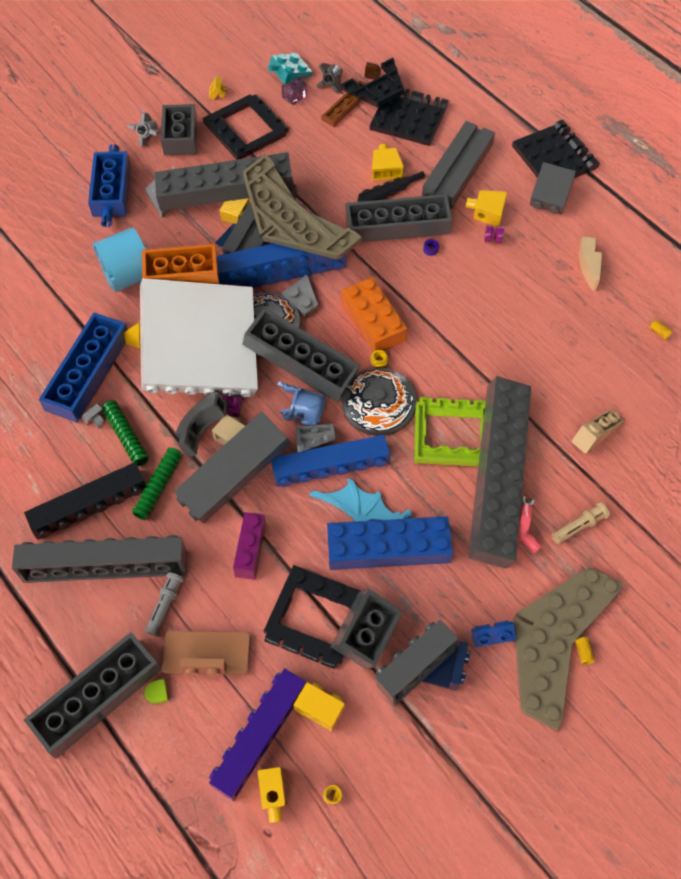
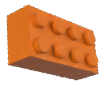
M205 244L142 250V278L219 284L216 245Z
M373 277L341 290V304L372 352L376 350L385 351L406 341V326Z

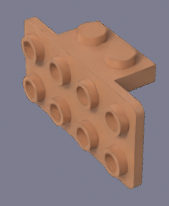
M168 631L165 634L162 671L165 674H186L188 676H197L198 674H207L208 676L245 675L248 672L250 636L247 632Z

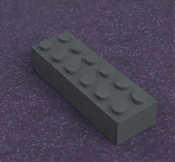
M447 194L345 203L347 228L358 233L362 237L361 242L451 234L452 216Z
M265 307L244 334L242 345L337 403L355 378L360 367L358 363Z
M130 632L27 716L24 722L47 752L57 759L159 673L161 668L132 632Z

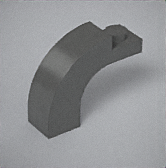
M217 392L206 396L195 404L184 416L176 430L175 435L179 438L178 446L190 457L197 455L199 440L205 429L213 422L226 416L228 403Z

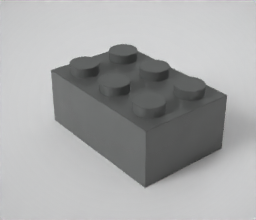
M195 104L162 105L161 144L164 155L196 154L197 115Z
M370 589L359 592L331 648L364 669L375 667L403 611Z

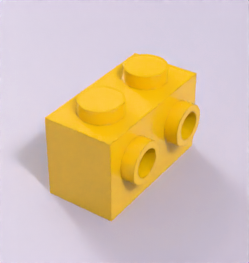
M308 682L293 705L296 712L331 732L345 710V703H343L341 697L336 694L329 695L324 692V688L316 683L311 685Z

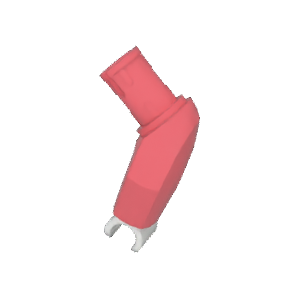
M526 496L521 499L518 542L521 541L532 553H535L543 544L530 533L534 500L531 499L527 503L525 501Z

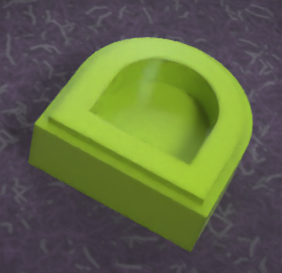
M165 679L153 681L146 686L144 695L149 703L161 704L169 702Z

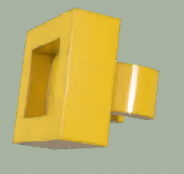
M215 77L210 85L209 98L215 100L217 95L220 98L225 97L227 87L221 84L222 78Z

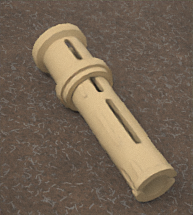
M598 502L596 507L589 511H583L581 517L553 532V540L557 544H561V542L586 527H594L596 522L610 517L609 510L602 502Z

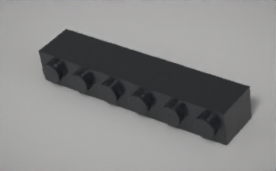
M136 462L27 510L24 514L32 533L38 540L50 536L51 533L57 530L66 529L70 524L77 521H83L94 513L103 512L114 504H120L129 497L140 495L147 486Z

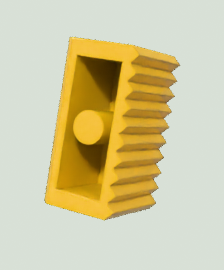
M250 199L225 201L220 208L221 220L236 225Z

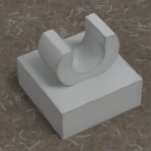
M98 404L93 406L82 415L83 422L86 425L93 422L99 428L104 424V420L100 416L102 408Z

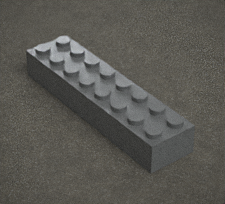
M289 153L267 155L273 161L277 172L289 191H294ZM262 156L155 172L156 198L160 211L249 198L243 172Z
M169 535L167 538L149 536L146 539L128 537L125 540L107 538L104 541L86 539L82 542L65 540L61 543H54L52 541H44L39 544L23 542L22 544L14 545L12 569L23 583L166 576L168 572L182 576L187 575V551L182 537L176 535Z

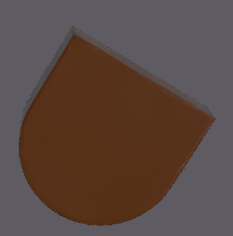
M367 62L364 78H379L381 74L380 66Z

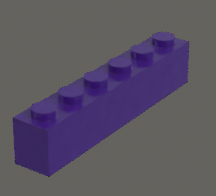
M285 668L281 673L278 672L272 681L274 685L270 691L266 690L260 699V706L257 710L253 709L247 719L249 723L245 729L241 728L235 737V744L232 748H227L222 757L224 761L219 768L216 766L209 776L211 787L233 802L290 715L295 701L306 684V681Z

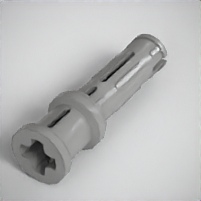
M167 573L166 576L168 578L165 585L159 591V601L144 630L150 635H158L172 600L174 601L178 595L176 593L179 586L185 580L175 573Z

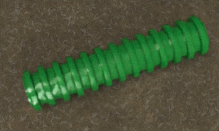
M111 400L106 402L102 406V411L115 434H117L132 463L136 462L137 466L144 465L149 460V456L135 432H133L117 401Z
M171 447L167 448V452L152 475L153 477L149 480L150 483H147V488L143 490L144 493L140 495L141 498L138 499V503L132 509L133 515L142 520L148 519L151 509H154V504L157 503V499L160 498V494L163 493V489H165L166 484L169 482L168 479L172 477L171 474L174 473V469L177 468V464H179L180 459L183 457L179 450Z

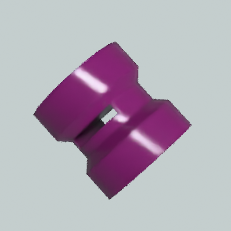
M486 225L484 242L495 241L496 243H502L504 226L493 227L492 225Z

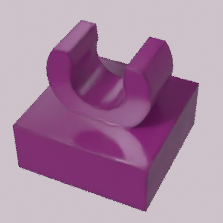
M225 395L223 399L228 403L226 414L239 417L243 398Z

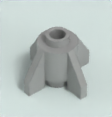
M146 112L142 113L141 121L138 124H127V128L136 129L137 134L141 136L139 138V146H145L151 136L159 135L157 123Z

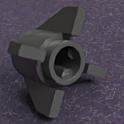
M321 63L318 67L323 73V79L316 85L317 88L325 83L326 85H333L332 88L338 93L341 90L340 78L342 76V68L335 64Z

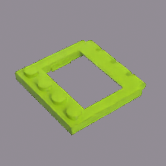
M419 397V402L416 401L414 463L479 466L480 448H477V450L468 449L467 447L455 449L448 446L436 448L424 445L426 437L425 415L481 418V440L486 400H473V404H470V399H455V402L451 403L450 398H436V402H433V398Z

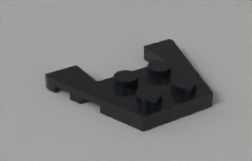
M393 57L381 63V69L386 73L363 86H360L353 78L341 84L343 91L377 108L405 94L404 86Z

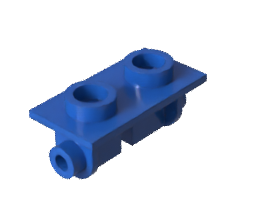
M506 620L494 623V627H490V624L476 625L475 628L471 629L475 648L517 640L513 621L509 622Z

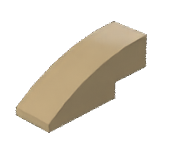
M582 236L579 245L581 270L592 291H596L600 281L602 253L595 252L596 238Z

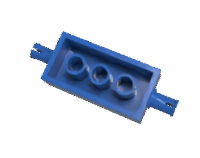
M111 144L109 145V152H94L88 204L92 217H102L101 225L103 227H107V222L108 227L112 226V216H126L131 165L127 151L119 152V146L114 144L113 150V145Z

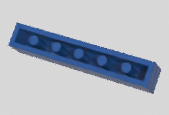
M379 435L277 456L271 461L276 487H286L292 483H306L311 479H325L335 474L344 475L350 471H363L374 466L382 467L389 463L390 453L385 435Z

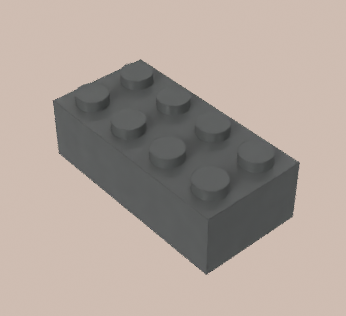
M441 619L437 623H430L425 628V633L421 637L416 636L408 644L410 647L404 652L400 650L392 658L393 662L388 666L383 665L376 672L377 688L393 706L397 705L423 679L458 649V637Z

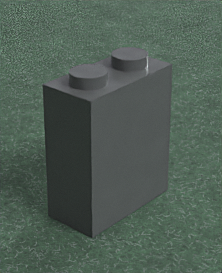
M543 162L531 196L530 205L536 209L549 210L553 214H562L576 171Z

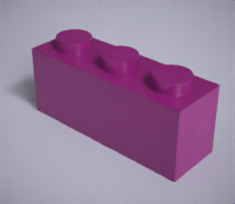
M244 513L233 565L235 577L252 580L256 578L266 527L264 514Z

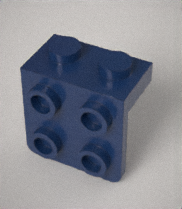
M460 641L458 649L423 679L422 682L457 691L459 684H464L466 672L462 670L464 663L468 664L471 651L467 650L468 643Z

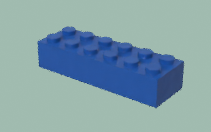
M93 312L39 398L44 411L78 423L126 343L124 332L128 330L126 323Z
M448 516L327 523L330 570L451 563L453 551Z

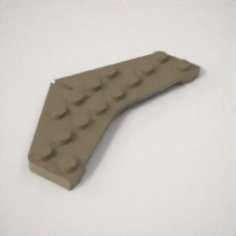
M266 154L244 170V182L260 239L263 238V241L332 259L342 258L362 241V237L355 231L339 227L301 207L295 201L277 172L273 161Z
M587 568L515 614L516 617L513 618L517 639L515 640L520 709L526 716L555 731L558 730L563 718L572 644L619 594L623 586L622 582L595 569Z

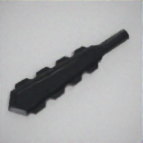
M421 171L409 177H398L392 182L387 181L383 185L374 186L370 190H363L359 193L357 202L384 200L387 196H392L399 190H405L410 183L424 178L425 174Z

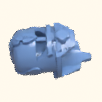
M278 382L277 385L283 387L285 392L294 394L290 410L283 409L280 411V414H283L282 418L287 421L300 419L302 424L308 426L317 425L321 421L322 411L325 408L324 404H326L323 394Z

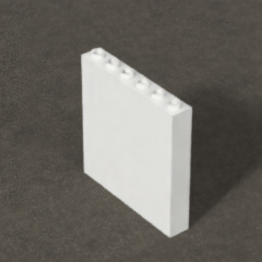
M142 278L140 284L141 391H147L148 393L162 391L168 394L184 392L187 395L204 393L207 396L217 392L228 397L233 395H241L242 397L253 396L258 389L256 353L242 345L245 332L254 322L253 288Z

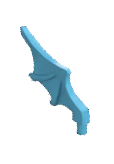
M349 478L347 479L348 484L339 491L332 493L313 491L309 494L311 497L339 508L350 516L354 522L408 519L412 516L409 509L402 514L398 511L392 513L384 505L379 491L376 494L364 492Z

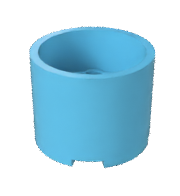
M133 227L92 243L96 257H99L98 260L102 271L115 293L141 283L142 250L146 249Z

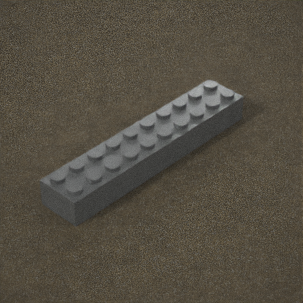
M496 376L487 386L468 558L507 568L516 561L531 386Z

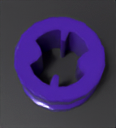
M428 239L424 242L423 252L426 255L434 256L438 253L439 243L436 240Z

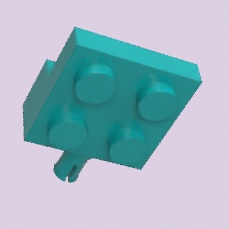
M297 53L272 55L268 65V71H273L284 84L297 83L298 78L311 77L313 72Z

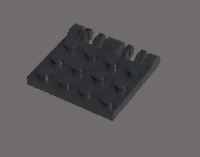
M406 89L403 97H398L377 109L370 123V130L430 146L447 109L449 100L442 98L440 102V97H436L434 104L429 105L431 95L427 94L424 103H422L424 93L413 90L410 99H408L410 89Z
M564 120L557 121L553 126L515 140L512 143V147L537 178L543 162L576 171L574 178L593 171L600 165V162L594 158L593 154L587 155L589 149L576 137L575 133H570L571 129Z

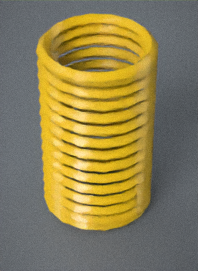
M657 319L649 326V329L664 340H667L673 332Z
M582 637L576 639L575 644L581 664L588 665L594 663L595 658L589 638Z

